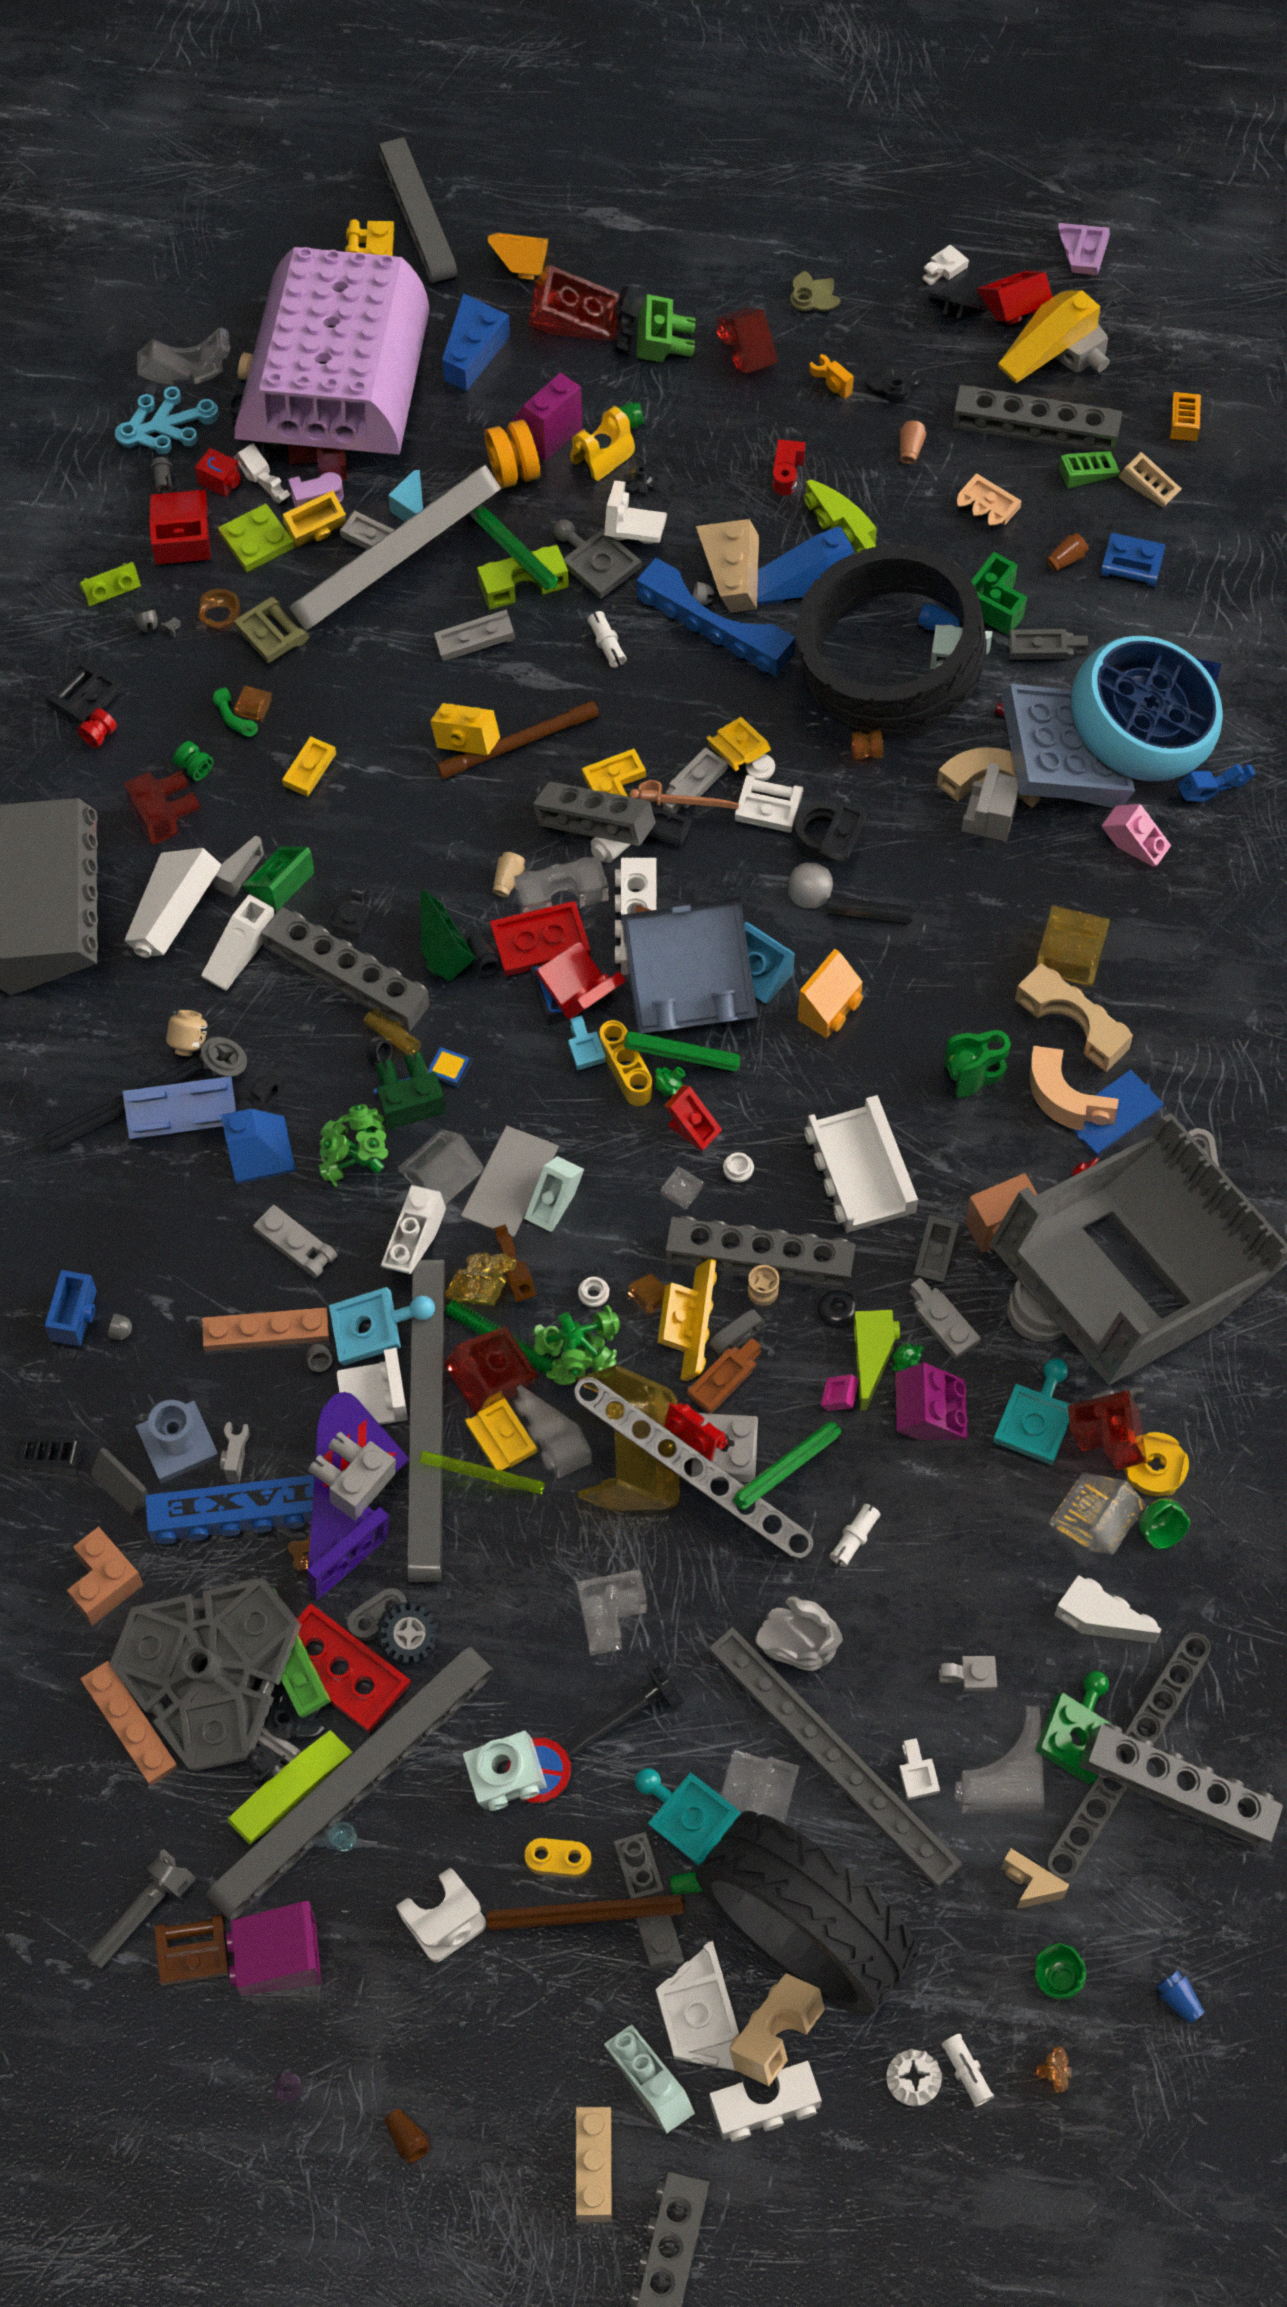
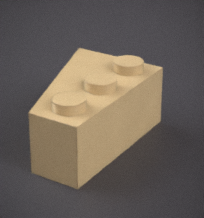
M750 519L696 526L720 597L729 612L756 610L759 535Z

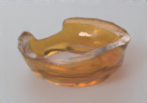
M213 589L201 596L198 618L205 625L215 629L231 626L234 620L239 617L241 610L239 599L230 590ZM215 606H225L230 610V616L222 622H215L206 618V612Z

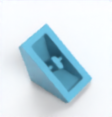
M414 470L388 495L390 512L404 522L423 509L420 470Z

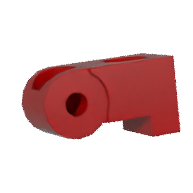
M778 439L773 469V490L777 494L788 496L796 490L797 470L795 467L796 465H804L806 442Z

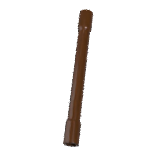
M592 700L572 708L564 714L498 740L489 755L465 753L436 764L438 774L444 780L466 771L469 767L540 738L599 716L598 708Z

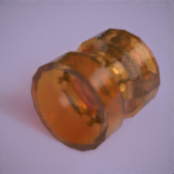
M872 730L869 734H863L860 731L851 732V749L854 761L863 760L865 757H872L873 759L883 758L881 730Z

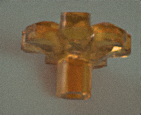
M1054 2047L1053 2054L1047 2055L1046 2061L1048 2064L1037 2065V2075L1039 2078H1048L1049 2081H1053L1055 2092H1064L1068 2089V2079H1072V2067H1066L1069 2064V2060L1064 2048Z

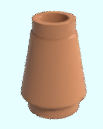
M906 421L903 427L900 428V461L905 464L916 463L927 435L925 426L918 421Z

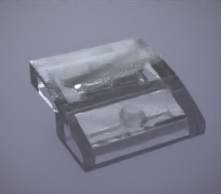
M734 1749L720 1796L736 1807L741 1813L746 1810L754 1811L785 1823L800 1766L769 1756L767 1759H763Z

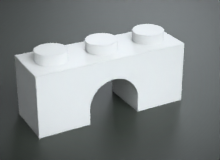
M805 2061L781 2069L775 2078L779 2092L778 2096L768 2104H757L750 2100L746 2094L743 2082L710 2093L709 2101L722 2140L730 2138L731 2142H737L750 2137V2131L763 2127L764 2131H770L783 2126V2120L796 2116L797 2120H803L817 2114L816 2109L821 2107L822 2100L809 2062Z

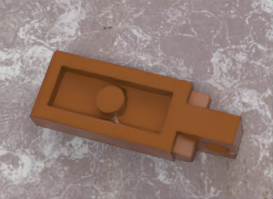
M751 1338L741 1349H738L736 1346L732 1349L728 1348L688 1389L687 1396L707 1414H712L752 1373V1370L756 1367L754 1360L761 1353V1345Z

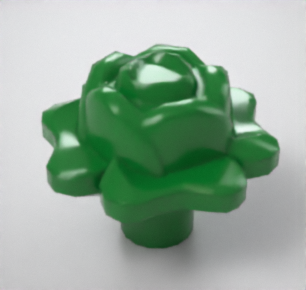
M663 1067L662 1069L657 1068L655 1070V1086L657 1090L662 1092L663 1096H673L683 1086L681 1079L685 1076V1072L682 1068L676 1067L671 1071Z
M910 1343L901 1345L892 1355L894 1360L892 1371L898 1372L920 1364L919 1360L924 1349L923 1346H912Z

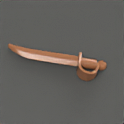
M648 780L641 783L638 790L633 789L629 794L632 798L657 802V806H660L661 802L739 809L738 803L722 799L662 794V785L656 780Z

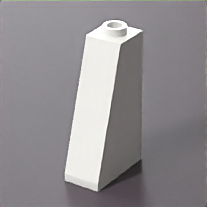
M204 848L161 853L124 941L141 957L148 958L150 956L164 955L219 871L221 864Z

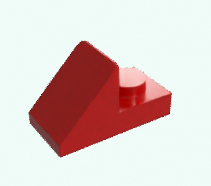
M683 1085L664 1105L673 1118L668 1124L670 1129L701 1151H704L722 1131L721 1127L690 1086Z

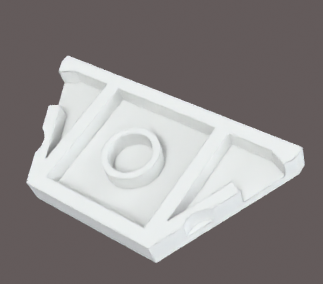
M713 1941L705 1944L703 1949L690 1961L685 1962L678 1969L677 1973L664 1981L656 1989V1995L674 2059L736 2071L729 2049L739 2031Z

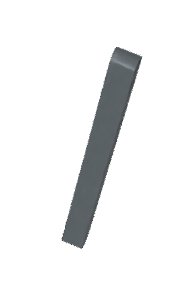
M444 1259L420 1260L413 1270L412 1300L418 1296H428L435 1304V1312L428 1320L421 1321L414 1317L412 1318L408 1582H441L445 1347Z
M468 1647L462 1651L217 1880L208 1890L206 1897L229 1921L237 1918L492 1677L494 1669L473 1648Z

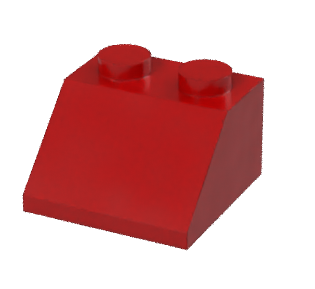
M1024 270L977 288L978 294L995 320L1006 321L1007 324L1021 321L1022 315L1028 313L1034 315L1042 304L1053 298L1046 272Z

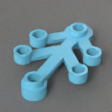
M171 386L165 389V400L153 419L147 423H143L148 413L154 411L155 402L151 395H141L138 398L139 408L130 422H124L116 428L115 437L117 442L125 448H134L141 444L155 449L159 454H167L172 448L170 438L181 441L185 446H193L198 441L197 432L194 428L186 427L181 430L173 426L196 419L203 424H213L219 418L218 407L212 400L203 399L196 408L169 416L174 406L181 401L180 390L177 387ZM156 432L162 435L154 438L147 434Z

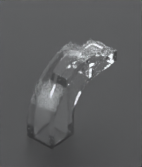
M219 327L203 343L191 348H175L152 339L137 353V374L149 380L168 385L196 384L207 381L223 371L222 359L226 358L230 352L229 331Z

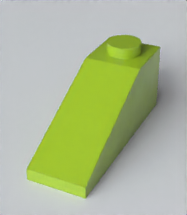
M893 1310L855 1311L853 1326L857 1376L859 1380L860 1411L867 1410L893 1352L894 1341L900 1339L899 1321H893Z

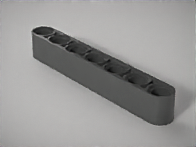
M401 137L379 143L378 150L382 164L430 282L435 283L457 277L454 257L405 138Z

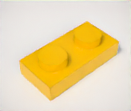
M310 736L283 777V786L308 797L337 754L336 747Z

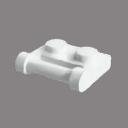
M747 775L738 803L739 809L735 813V821L791 833L801 802L803 787L794 785V788L755 780L756 777ZM753 791L789 798L790 801L753 793Z

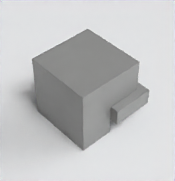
M989 763L984 782H973L969 805L963 818L962 831L1007 842L1019 795L1017 778L1000 774V765Z

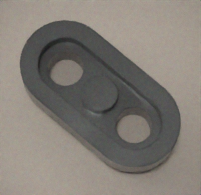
M385 1589L357 1607L348 1617L347 1625L350 1634L361 1642H367L376 1638V1631L379 1629L377 1623L378 1620L381 1621L382 1613L386 1611V1607L390 1604L398 1605L402 1602H407L404 1594L397 1589ZM367 1622L370 1624V1627L367 1630H361L359 1625Z

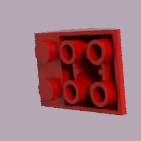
M206 489L151 495L150 535L155 565L211 559Z

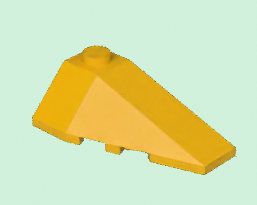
M1083 290L1060 292L1040 306L1000 360L998 367L1015 383H1018L1097 329L1101 306Z

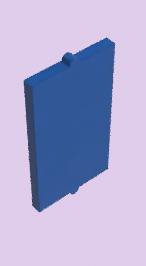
M1130 1069L1095 1095L1119 1099L1115 1125H1097L1093 1122L1084 1121L1083 1131L1070 1129L1077 1135V1140L1083 1141L1097 1156L1161 1109L1164 1103L1150 1090V1085L1144 1084Z

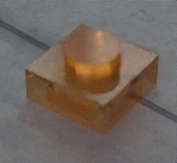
M244 685L234 707L235 714L262 722L272 700L271 692Z

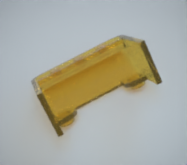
M618 1365L578 1378V1382L586 1377L597 1379L662 1427L665 1424L669 1404L671 1402L675 1406L678 1404L674 1393L669 1388ZM584 1385V1387L598 1393V1389L595 1385ZM611 1403L606 1408V1415L612 1420H618L623 1417L624 1408L619 1403ZM639 1421L633 1425L632 1433L636 1438L644 1439L649 1436L650 1427L647 1423ZM616 1430V1479L609 1478L602 1481L600 1485L578 1491L579 1498L611 1511L665 1510L675 1507L680 1498L679 1476ZM664 1440L658 1445V1452L662 1457L670 1458L675 1455L676 1446L672 1441Z

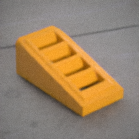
M1173 392L1170 439L1197 441L1200 429V394ZM1179 407H1180V408H1191V409H1194V410L1179 409Z

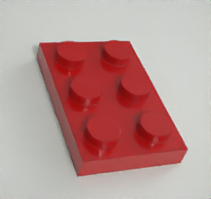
M576 901L490 921V928L505 977L530 971V966L545 965L578 942L582 944L588 955L591 956V949Z

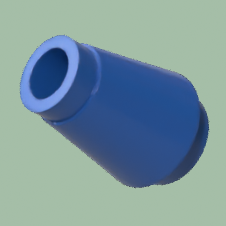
M931 602L930 605L923 604L917 625L922 626L923 630L935 631L936 625H953L958 627L960 620L956 615Z
M1178 1970L1156 1986L1161 1993L1159 1997L1185 2019L1188 2024L1195 2021L1205 2012L1186 1975L1182 1976Z

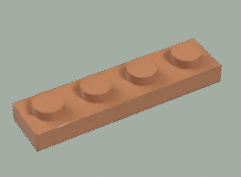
M327 1308L202 1318L203 1347L205 1351L329 1341Z
M106 1661L80 1679L148 1784L152 1786L178 1769V1766L122 1680L109 1665L110 1662Z

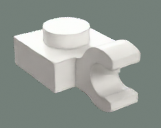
M949 245L931 257V262L924 267V270L928 273L922 279L929 285L934 284L942 276L950 280L968 267L969 260L952 245Z
M917 1738L903 1741L904 1745H902L907 1764L900 1765L899 1772L907 1801L939 1794L940 1788L932 1759L922 1761Z

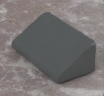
M106 1448L99 1450L91 1471L92 1477L131 1515L136 1514L146 1505L145 1495H148L146 1487Z

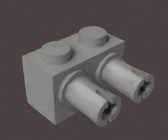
M339 1432L336 1435L338 1439L333 1438L328 1448L348 1461L350 1465L346 1470L340 1471L325 1460L323 1456L319 1455L316 1458L317 1463L313 1461L308 1472L330 1487V1503L356 1521L395 1475L396 1459L371 1441L361 1448L346 1437L344 1433Z

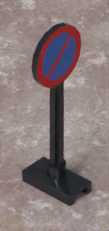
M657 1659L645 1666L652 1681L642 1687L640 1693L563 1746L547 1738H532L547 1787L539 1790L540 1793L537 1796L525 1799L524 1801L532 1804H546L557 1799L567 1789L572 1777V1763L570 1759L648 1704L653 1705L661 1698H664L674 1709L684 1702ZM510 1760L507 1763V1771L510 1769L511 1766Z

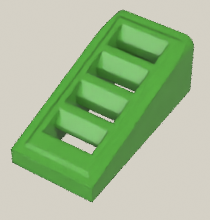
M1111 451L1060 456L1058 468L1068 489L1120 475ZM1107 461L1110 468H1104L1102 462ZM1093 464H1097L1099 469H1095Z

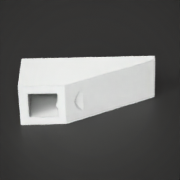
M251 895L246 897L226 926L201 975L203 979L227 991L263 944L261 932L275 916L273 907Z
M411 1185L381 1267L407 1274L412 1273L435 1238L446 1211L441 1192Z
M1078 1575L1057 1605L1054 1615L1081 1634L1156 1643L1162 1630L1153 1618L1146 1614L1140 1615L1130 1609V1605L1124 1599L1118 1596H1110L1102 1590L1101 1585L1091 1578L1084 1579L1080 1575Z

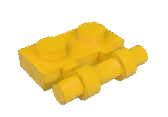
M350 220L349 227L346 229L348 246H346L345 252L393 256L394 221H368L367 229H361L358 220ZM359 243H366V248H360Z

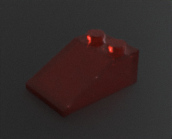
M548 265L535 281L528 325L552 335L612 341L617 322L614 309L620 294Z

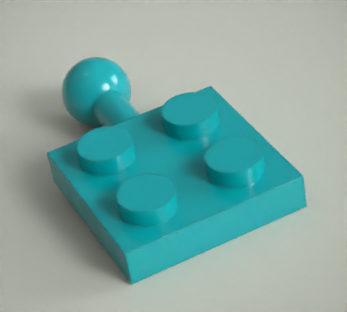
M1052 1358L1045 1363L1043 1373L1046 1380L1040 1393L1018 1384L1015 1385L994 1436L993 1443L1053 1465L1075 1410V1406L1052 1398L1057 1384L1064 1381L1068 1376L1069 1369L1065 1361L1059 1358Z
M651 1768L640 1770L635 1777V1786L640 1793L644 1795L653 1794L664 1803L648 1822V1825L698 1866L741 1814L736 1807L691 1772L674 1793L661 1784L660 1775Z

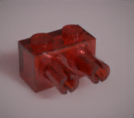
M181 770L160 780L154 779L151 772H148L124 783L128 802L152 845L179 834L176 825L178 818L201 809L193 792L175 801H166V796L188 788L187 780Z

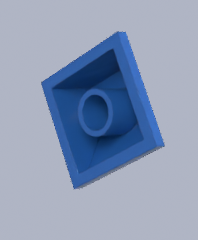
M255 1109L221 1115L236 1184L296 1172L284 1116Z

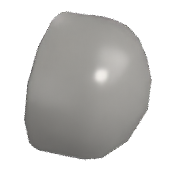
M806 862L800 864L798 867H795L789 878L788 895L795 904L803 908H818L827 903L833 888V878L828 869L818 863Z

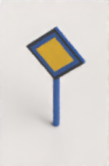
M439 1044L427 1066L428 1073L435 1071L438 1081L459 1088L474 1056ZM410 1077L401 1079V1080H399V1081H403V1080H406V1079H410ZM377 1088L373 1089V1094H378Z

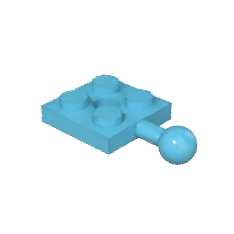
M385 1287L329 1305L339 1362L345 1366L382 1354L387 1349L401 1348L397 1323L413 1317L421 1321L428 1320L435 1312L433 1300L428 1296H418L412 1300L410 1306L394 1310L391 1291ZM364 1320H371L370 1329L365 1333H359L360 1324Z

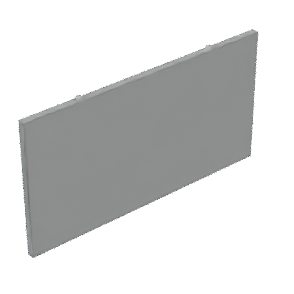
M506 1125L461 1217L493 1230L495 1227L506 1224L508 1233L514 1238L525 1218L542 1169L545 1164L553 1160L559 1145Z

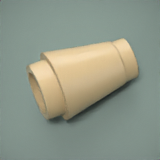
M504 852L502 857L498 858L492 890L494 894L504 898L509 897L510 892L526 869L523 857L512 852Z

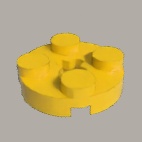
M1150 1432L1144 1434L1142 1438L1134 1440L1129 1445L1124 1458V1472L1127 1476L1128 1484L1141 1493L1150 1496L1173 1495L1183 1484L1189 1469L1188 1456L1186 1452L1184 1454L1183 1449L1179 1446V1442L1172 1436L1159 1432ZM1154 1458L1160 1459V1464L1164 1465L1165 1468L1155 1471L1152 1470V1467L1147 1462H1153Z

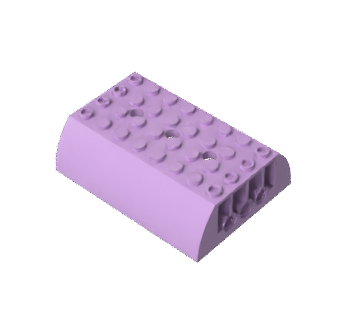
M294 247L284 256L272 278L236 421L235 439L400 455L429 316V302L425 288L417 273L402 257L320 250L308 247Z

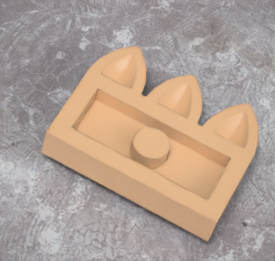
M975 474L965 485L957 498L958 507L973 506V516L987 514L989 526L1006 525L1021 508L1022 502L978 474Z

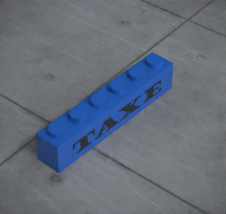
M314 1475L145 1495L148 1533L151 1541L165 1545L176 1542V1539L189 1538L190 1540L198 1541L208 1538L209 1535L221 1534L222 1536L231 1537L240 1534L242 1531L253 1530L254 1532L264 1533L271 1531L274 1527L285 1526L289 1529L303 1527L304 1524L311 1523Z

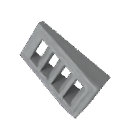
M254 836L221 864L219 871L213 878V884L217 890L232 897L236 896L264 855L260 837Z

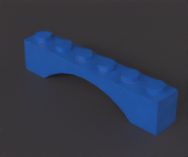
M655 558L636 580L637 597L644 604L656 607L667 617L675 618L682 622L691 631L701 633L708 637L712 643L722 645L732 651L738 658H744L755 664L763 672H769L776 677L795 654L796 637L773 624L740 623L711 612L690 594L682 581L679 570L658 558Z

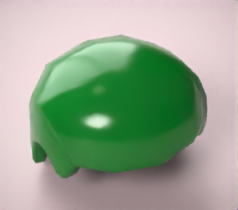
M1162 1498L1150 1503L1139 1516V1530L1142 1536L1155 1549H1166L1177 1544L1185 1536L1190 1525V1519L1187 1514L1172 1499Z
M1063 1943L1051 1944L1038 1953L1035 1958L1036 1968L1034 1976L1037 1986L1040 1987V1990L1046 1996L1056 2000L1070 1999L1084 1987L1086 1981L1085 1963L1073 1947Z

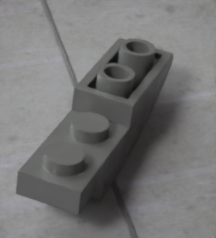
M646 1832L615 1840L614 1846L628 1898L665 1896ZM671 1916L635 1918L651 1971L684 1962Z

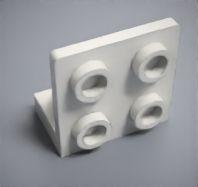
M614 481L606 508L604 536H611L616 540H639L645 544L659 543L667 513L628 508L629 493L625 492V482Z
M396 1348L384 1350L385 1361L379 1362L380 1364L337 1371L339 1392H347L354 1395L380 1425L408 1420Z

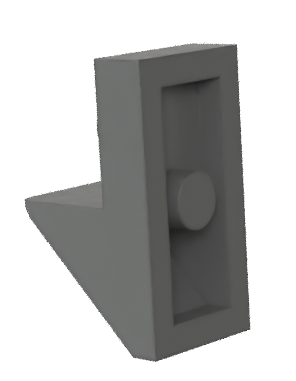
M929 1215L914 1275L944 1283L951 1255L956 1244L959 1222Z

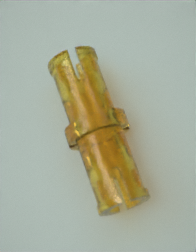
M373 1008L366 1015L364 1024L375 1030L386 1040H389L406 1055L412 1054L413 1057L414 1052H418L421 1047V1041L402 1029L403 1026L399 1022L391 1021L376 1008Z

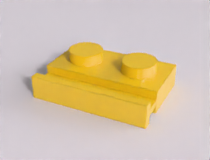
M742 717L717 731L718 735L713 738L710 735L706 737L709 746L735 771L739 770L738 766L740 764H749L771 750L768 741Z
M505 1398L478 1412L473 1418L465 1420L467 1428L497 1475L502 1473V1470L508 1467L511 1468L537 1453V1447Z

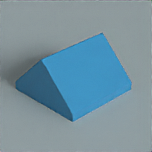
M744 922L755 997L767 1004L793 975L795 953L753 925Z

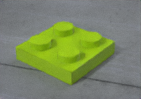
M267 504L218 527L219 535L246 572L295 548L294 541Z

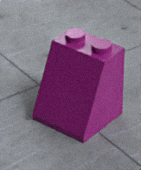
M561 372L526 402L511 421L525 420L532 434L538 457L545 462L582 430L581 387Z
M309 1901L231 1920L232 1931L226 1932L228 1953L234 1952L235 1965L229 1966L231 1986H237L240 1996L322 1985L316 1921Z

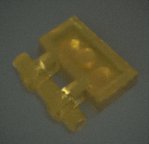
M477 1252L475 1255H468L466 1259L467 1269L457 1270L445 1296L451 1301L455 1299V1302L458 1300V1302L494 1306L507 1280L501 1273L514 1270L516 1268V1260L509 1258L506 1254L490 1256L488 1253Z

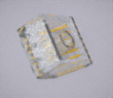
M1082 1473L1049 1523L1052 1527L1089 1550L1113 1555L1132 1525L1137 1521L1146 1504L1126 1480Z

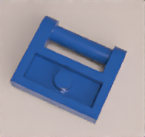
M1111 533L1100 576L1109 577V575L1146 582L1147 586L1155 587L1166 544Z

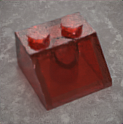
M507 1326L456 1345L444 1364L476 1415L503 1398L508 1401L539 1377Z

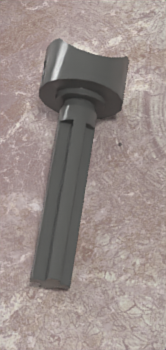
M164 1849L146 1867L153 1874L151 1878L154 1881L147 1885L139 1897L87 1955L99 1968H102L152 1909L164 1898L166 1892L170 1895L173 1892L180 1898L196 1880V1877L186 1868L176 1867L175 1859Z

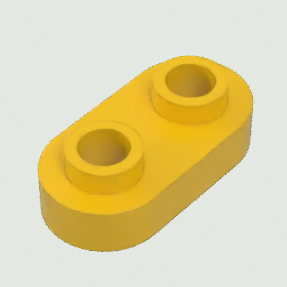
M538 1838L531 1841L525 1850L527 1867L532 1872L540 1875L579 1878L590 1870L592 1864L590 1850L580 1842ZM539 1850H545L548 1853L544 1859L536 1858L535 1854ZM573 1853L581 1856L580 1861L577 1863L570 1862L568 1858Z

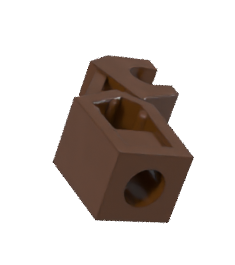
M506 1224L495 1227L494 1231L498 1246L507 1265L503 1269L515 1302L536 1296L532 1276L525 1261L518 1262L511 1234L508 1233Z

